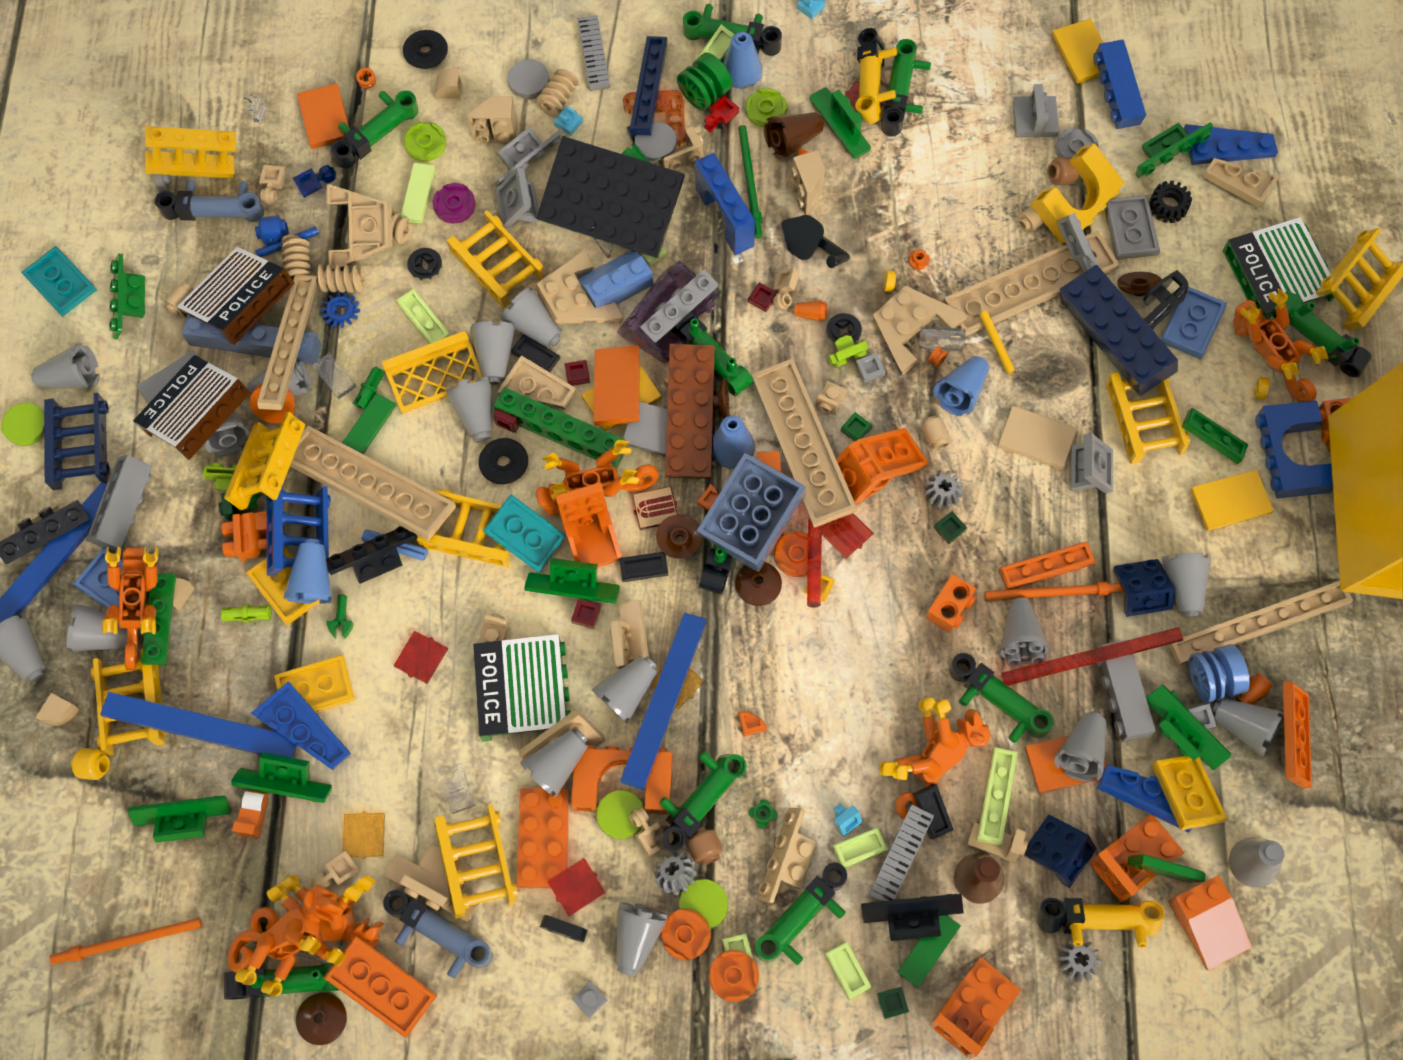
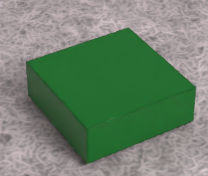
M854 412L841 427L840 431L853 441L864 438L873 425Z

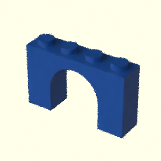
M715 153L696 160V191L705 206L714 201L718 204L724 219L725 239L734 255L754 247L755 219Z
M1317 400L1263 406L1256 415L1255 422L1257 428H1260V444L1262 449H1265V465L1267 470H1270V486L1272 491H1275L1276 499L1331 493L1333 491L1331 463L1311 466L1300 465L1290 460L1282 448V437L1284 435L1294 432L1313 431L1320 425L1322 418Z

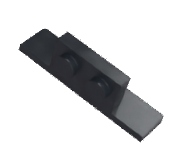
M79 500L61 509L58 506L51 508V506L46 507L38 512V517L32 520L26 518L17 524L18 527L15 529V533L0 541V557L3 562L9 564L89 521V516Z
M399 526L389 533L378 535L374 539L363 544H357L349 550L333 554L330 558L326 559L330 575L352 567L359 584L403 566L396 547L417 539V534Z
M961 894L923 896L920 898L881 902L873 901L861 904L864 923L888 921L891 941L941 936L939 916L964 913Z

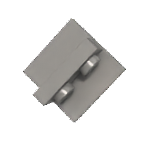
M1034 84L1031 96L1013 98L1015 137H1058L1059 124L1056 96H1047V93L1043 92V84Z
M517 167L495 190L500 220L503 227L510 228L517 220L533 223L539 221L536 219L539 208L534 182L527 181L525 170Z
M1094 434L1084 435V444L1071 446V488L1074 491L1097 487L1104 493L1113 492V449Z

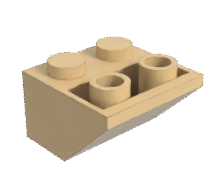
M490 96L468 113L474 141L481 143H508L516 138L517 116L512 96Z
M818 150L793 157V166L790 167L792 175L790 185L793 191L796 190L798 206L800 209L803 208L805 215H810L823 192L825 166Z

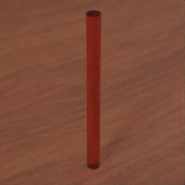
M808 515L807 606L816 608L821 606L822 525L814 528Z
M1180 627L1002 672L1001 674L1003 682L1010 686L1183 641Z

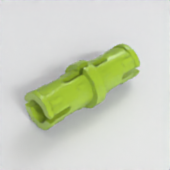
M244 604L242 607H222L221 610L223 622L243 621L244 623H250V621L271 620L272 617L270 605L250 606L249 604Z

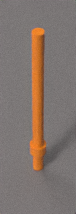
M1106 581L1097 582L1095 585L985 591V600L1085 594L1108 596V593L1124 591L1120 583L1108 584Z
M196 918L84 947L81 945L73 946L68 951L50 955V963L53 965L69 960L76 962L83 960L85 956L201 928L202 921L201 918Z

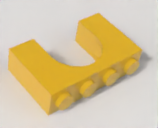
M1095 143L1081 147L1069 160L1086 186V200L1080 210L1073 208L1056 186L1042 190L1030 203L1031 207L1060 243H1065V239L1057 224L1058 220L1075 213L1083 230L1094 222L1093 218L1107 207L1106 203L1119 194V189L1125 183Z

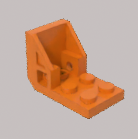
M906 428L858 439L848 445L836 458L856 506L883 489L894 477L923 470L929 465Z
M601 482L555 496L574 561L598 564V567L620 561L619 558H622L607 509Z
M1150 814L1088 863L1119 902L1122 903L1157 875L1144 869L1128 866V857L1145 854L1174 862L1185 852L1156 817Z
M980 957L932 1019L929 1026L968 1059L977 1057L992 1034L994 1026L1021 992V989Z

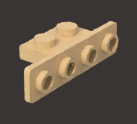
M638 599L620 604V620L610 622V639L613 642L614 650L612 659L618 669H622L639 656L643 659L646 656L649 657L642 602ZM652 682L647 691H651L653 689Z
M789 808L784 815V824L776 838L775 849L772 858L768 861L764 881L759 887L757 900L762 903L773 904L781 882L796 889L802 888L817 842L798 833L805 810L802 808Z
M396 854L385 871L384 876L405 888L404 893L415 899L418 896L426 899L425 904L438 911L441 907L453 914L446 881ZM461 890V893H462V894H466L467 896L471 895V894H469V893H467V892ZM479 904L471 905L469 909H465V916L461 919L469 922Z

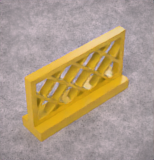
M466 331L382 361L402 414L446 398V390L448 388L443 387L447 376L458 380V382L466 380L463 378L469 368L477 372L479 379L482 378L478 361ZM464 349H468L470 354L466 363L455 359L458 352ZM440 358L450 360L445 371L435 367L437 360ZM453 362L464 366L460 377L449 373ZM423 365L429 368L425 378L414 375L418 366ZM432 370L444 374L439 385L428 380ZM402 373L407 375L408 378L404 386H401L394 382L392 376ZM411 378L423 382L418 393L407 388ZM426 384L437 388L435 394L431 397L422 395ZM405 392L416 396L414 402L407 406H404L401 400Z

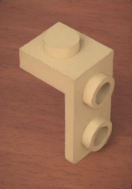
M693 126L685 129V141L689 148L664 157L663 167L675 171L681 166L695 163L696 160L704 157L702 136L700 133H696Z
M974 823L967 843L969 847L1013 863L1019 855L1024 856L1028 841L1024 840L1025 831L1016 829L1013 835L1004 833L1002 845L997 846L976 841L979 823Z

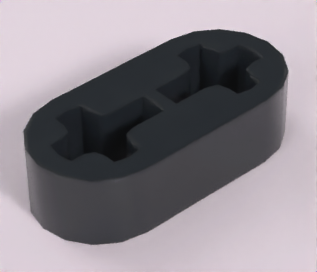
M548 915L543 916L539 926L544 930L584 943L588 932L587 929Z

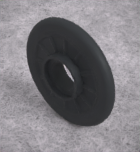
M433 30L417 31L411 34L403 45L405 60L410 65L421 69L437 66L445 59L448 52L445 38ZM423 46L431 48L428 52L420 51Z
M499 438L491 441L483 448L479 456V468L482 475L487 480L496 484L515 482L525 473L528 466V455L525 448L519 442L509 438ZM502 456L510 459L509 463L505 466L497 464L498 459Z

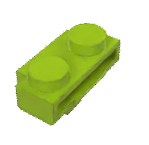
M846 335L835 341L834 345L837 353L830 354L826 358L830 366L834 364V367L837 368L846 364V359L854 356L856 360L867 355L866 350L869 347L866 340L855 345L852 337Z
M211 463L210 466L204 467L203 476L207 481L213 480L215 482L216 490L226 493L237 465L227 468L218 463Z

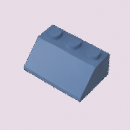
M633 250L577 278L595 308L613 302L617 305L654 285L653 272L642 255Z

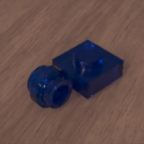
M324 165L316 174L311 168L293 177L305 198L322 189L320 181L325 183L333 182L336 179V171L333 167Z

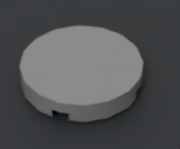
M531 59L516 63L508 74V83L512 92L526 99L538 97L542 90L546 88V84L550 82L549 72L545 65Z
M654 122L652 134L636 135L635 145L641 149L650 162H659L658 160H662L664 157L675 152L677 147L676 133L668 124Z
M1069 128L1064 130L1057 139L1055 145L1056 155L1058 157H1073L1083 146L1095 143L1098 147V140L1094 134L1086 129Z

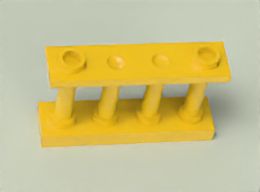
M145 126V147H152V151H145V174L234 178V156L228 155V152H236V132ZM161 148L175 149V152H161ZM184 149L197 150V154L184 153ZM206 151H219V155L206 154Z
M486 210L484 215L487 224L464 241H458L454 235L446 241L450 252L504 309L510 304L508 294H510L509 291L533 273L540 280L544 278L542 272L543 265L537 258L533 259L503 227L498 216H492ZM492 230L500 237L478 255L474 254L472 256L469 253V247ZM507 244L513 253L492 269L485 270L482 262ZM518 259H521L527 267L505 284L501 283L499 285L495 280L496 276Z
M1379 228L1369 231L1364 230L1357 236V241L1332 273L1322 280L1321 287L1316 292L1318 296L1331 293L1349 313L1347 320L1343 324L1348 331L1364 328L1403 277V261L1391 262L1374 241L1381 232ZM1367 249L1384 267V272L1380 277L1362 256ZM1355 264L1372 282V287L1368 292L1350 272ZM1343 279L1360 297V303L1357 307L1353 305L1338 287Z
M1119 372L1110 374L1106 381V387L1131 464L1140 463L1146 451L1175 445L1179 455L1184 454L1190 444L1189 434L1182 428V422L1169 385L1170 377L1157 385L1160 396L1132 402L1127 399L1126 390L1133 388L1127 381L1121 380ZM1163 405L1166 413L1165 417L1139 422L1134 420L1132 415L1133 410ZM1170 425L1173 437L1148 442L1140 440L1139 431Z
M290 412L285 414L281 427L273 430L268 429L260 422L255 423L224 499L240 510L247 509L252 495L263 492L271 499L277 500L306 424Z
M433 489L434 492L455 502V505L461 508L452 536H449V538L440 536L439 528L429 541L418 536L417 541L419 545L430 550L509 568L511 558L509 552L497 542L496 546L490 548L483 544L486 535L483 530L490 522L491 515H495L502 505L457 495L447 489H441L440 491ZM469 510L483 512L474 541H471V543L462 541L461 536Z
M140 649L141 658H138L135 670H126L125 663L106 667V664L100 659H93L94 667L91 668V676L93 681H95L99 723L97 745L101 751L109 756L114 755L113 744L147 738L156 746L166 744L165 732L146 727L112 735L111 721L116 720L101 717L100 715L108 692L124 696L142 692L145 694V701L162 705L158 665H143L141 663L143 649ZM136 670L143 672V680L140 683L108 689L107 676Z
M493 804L488 805L487 816L451 824L446 822L444 815L434 817V828L454 919L464 917L465 909H469L471 905L506 897L508 906H511L515 902V897H518L516 884L510 881L498 826L501 825L499 811H494ZM490 825L492 840L457 848L455 845L451 846L449 837L453 836V833ZM495 849L498 860L497 864L462 872L461 870H456L454 861L458 860V857ZM501 873L504 887L469 896L461 893L460 885L464 881Z

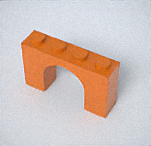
M587 745L588 748L573 770L571 799L573 811L597 812L601 778L609 769L618 765H626L633 747H630L629 750H620L617 746H606L605 749H596L595 746ZM666 748L659 749L646 784L645 811L647 814L670 815L659 804L663 797H667L671 801L673 754L668 752Z

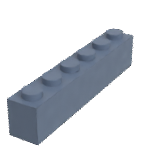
M187 314L182 335L190 346L271 358L279 328L255 324L233 345L228 342L220 330ZM304 331L296 359L297 362L302 361L303 363L317 365L322 344L316 333Z

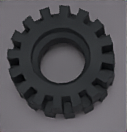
M1171 180L1169 184L1167 181H1164L1162 185H1157L1149 201L1152 215L1157 214V220L1164 218V223H1167L1168 219L1170 223H1174L1175 220L1178 222L1182 217L1184 218L1192 201V197H1190L1191 192H1186V186L1180 187V182L1174 185V181ZM1164 197H1171L1178 202V206H1168L1162 199Z

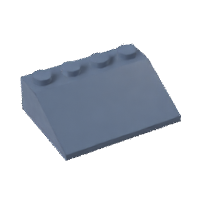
M744 453L697 529V533L716 546L723 548L726 553L736 560L759 572L804 498L806 486Z

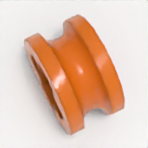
M362 68L357 72L356 79L362 88L368 89L376 84L375 74L370 68ZM364 76H369V81H364Z
M938 346L931 353L927 362L934 363V367L938 368L944 362L949 352L942 351V347Z

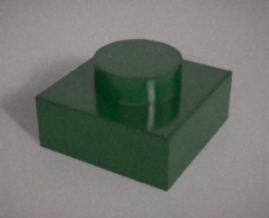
M222 493V502L218 504L220 514L225 516L228 521H233L232 515L238 514L237 507L224 499L226 493Z
M953 511L934 525V529L948 544L952 543L967 530L965 524Z
M902 986L876 994L884 1019L909 1012Z

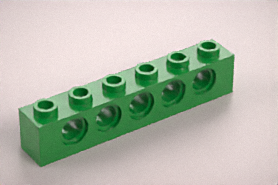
M506 387L502 389L494 404L495 411L499 409L517 417L520 427L595 460L609 449L614 448L617 440H625ZM618 454V458L612 461L611 465L617 469L625 454Z

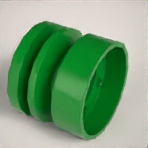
M703 53L693 62V66L686 67L677 76V84L684 97L695 108L704 111L717 100V97L723 96L733 86V81L727 68L711 53Z

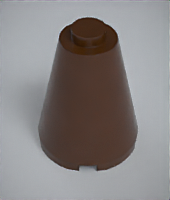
M815 112L772 116L767 118L768 123L764 124V137L768 147H772L775 151L772 154L778 159H783L822 133L825 125L824 119Z
M975 853L964 857L958 863L954 872V883L957 891L968 901L984 904L992 901L1000 894L1004 885V874L1001 866L995 859L986 854Z

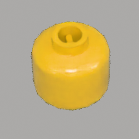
M82 748L75 753L71 760L72 771L79 779L99 780L108 772L110 767V760L101 749Z

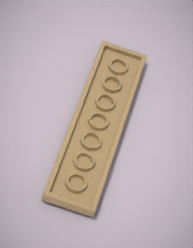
M1097 230L1085 236L1090 243L1094 257L1097 258L1099 268L1105 275L1117 270L1120 264L1099 231ZM1067 244L951 294L945 297L943 302L967 315V318L958 326L962 335L966 337L985 328L979 315L981 312L987 310L993 324L998 323L1060 295V288L1083 274V270L1077 260L1074 261Z
M793 358L751 374L793 479L806 486V494L802 500L813 527H818L857 512L855 502Z
M307 426L303 431L290 467L428 541L456 508L455 502L310 426Z

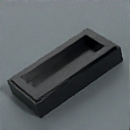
M524 334L511 349V353L516 357L520 358V356H523L548 372H551L560 360V355Z
M663 552L619 558L623 582L669 576L666 555Z
M937 784L929 785L912 793L917 807L934 815L927 830L929 839L933 840L954 830Z

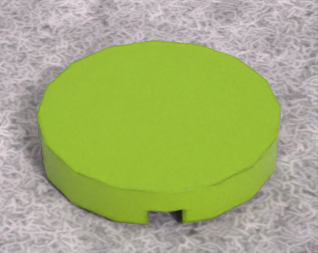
M770 88L756 90V93L751 94L746 101V116L754 125L764 128V124L768 123L767 118L786 115L787 101L777 90Z
M419 122L411 126L405 134V149L410 157L418 161H432L438 158L444 152L447 145L444 131L435 123L425 124L424 122Z
M28 402L19 403L11 407L4 414L1 421L3 435L10 442L18 446H29L38 442L44 433V411L36 404Z
M616 790L608 793L597 807L596 818L599 827L607 836L613 839L625 840L634 836L641 830V827L635 828L629 816L635 808L644 809L642 801L635 794L626 790Z
M707 879L696 880L694 882L695 885L688 884V892L682 891L679 908L700 912L707 919L710 929L719 926L726 918L728 911V897L724 889L716 882Z

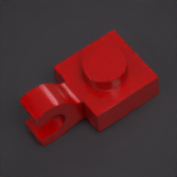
M724 95L710 107L711 114L704 119L707 123L704 128L708 132H712L719 122L725 125L739 113V107Z

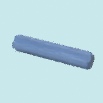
M366 529L361 539L363 542H367L378 535L384 534ZM410 542L396 547L398 553L422 561L426 559L428 554L426 547Z

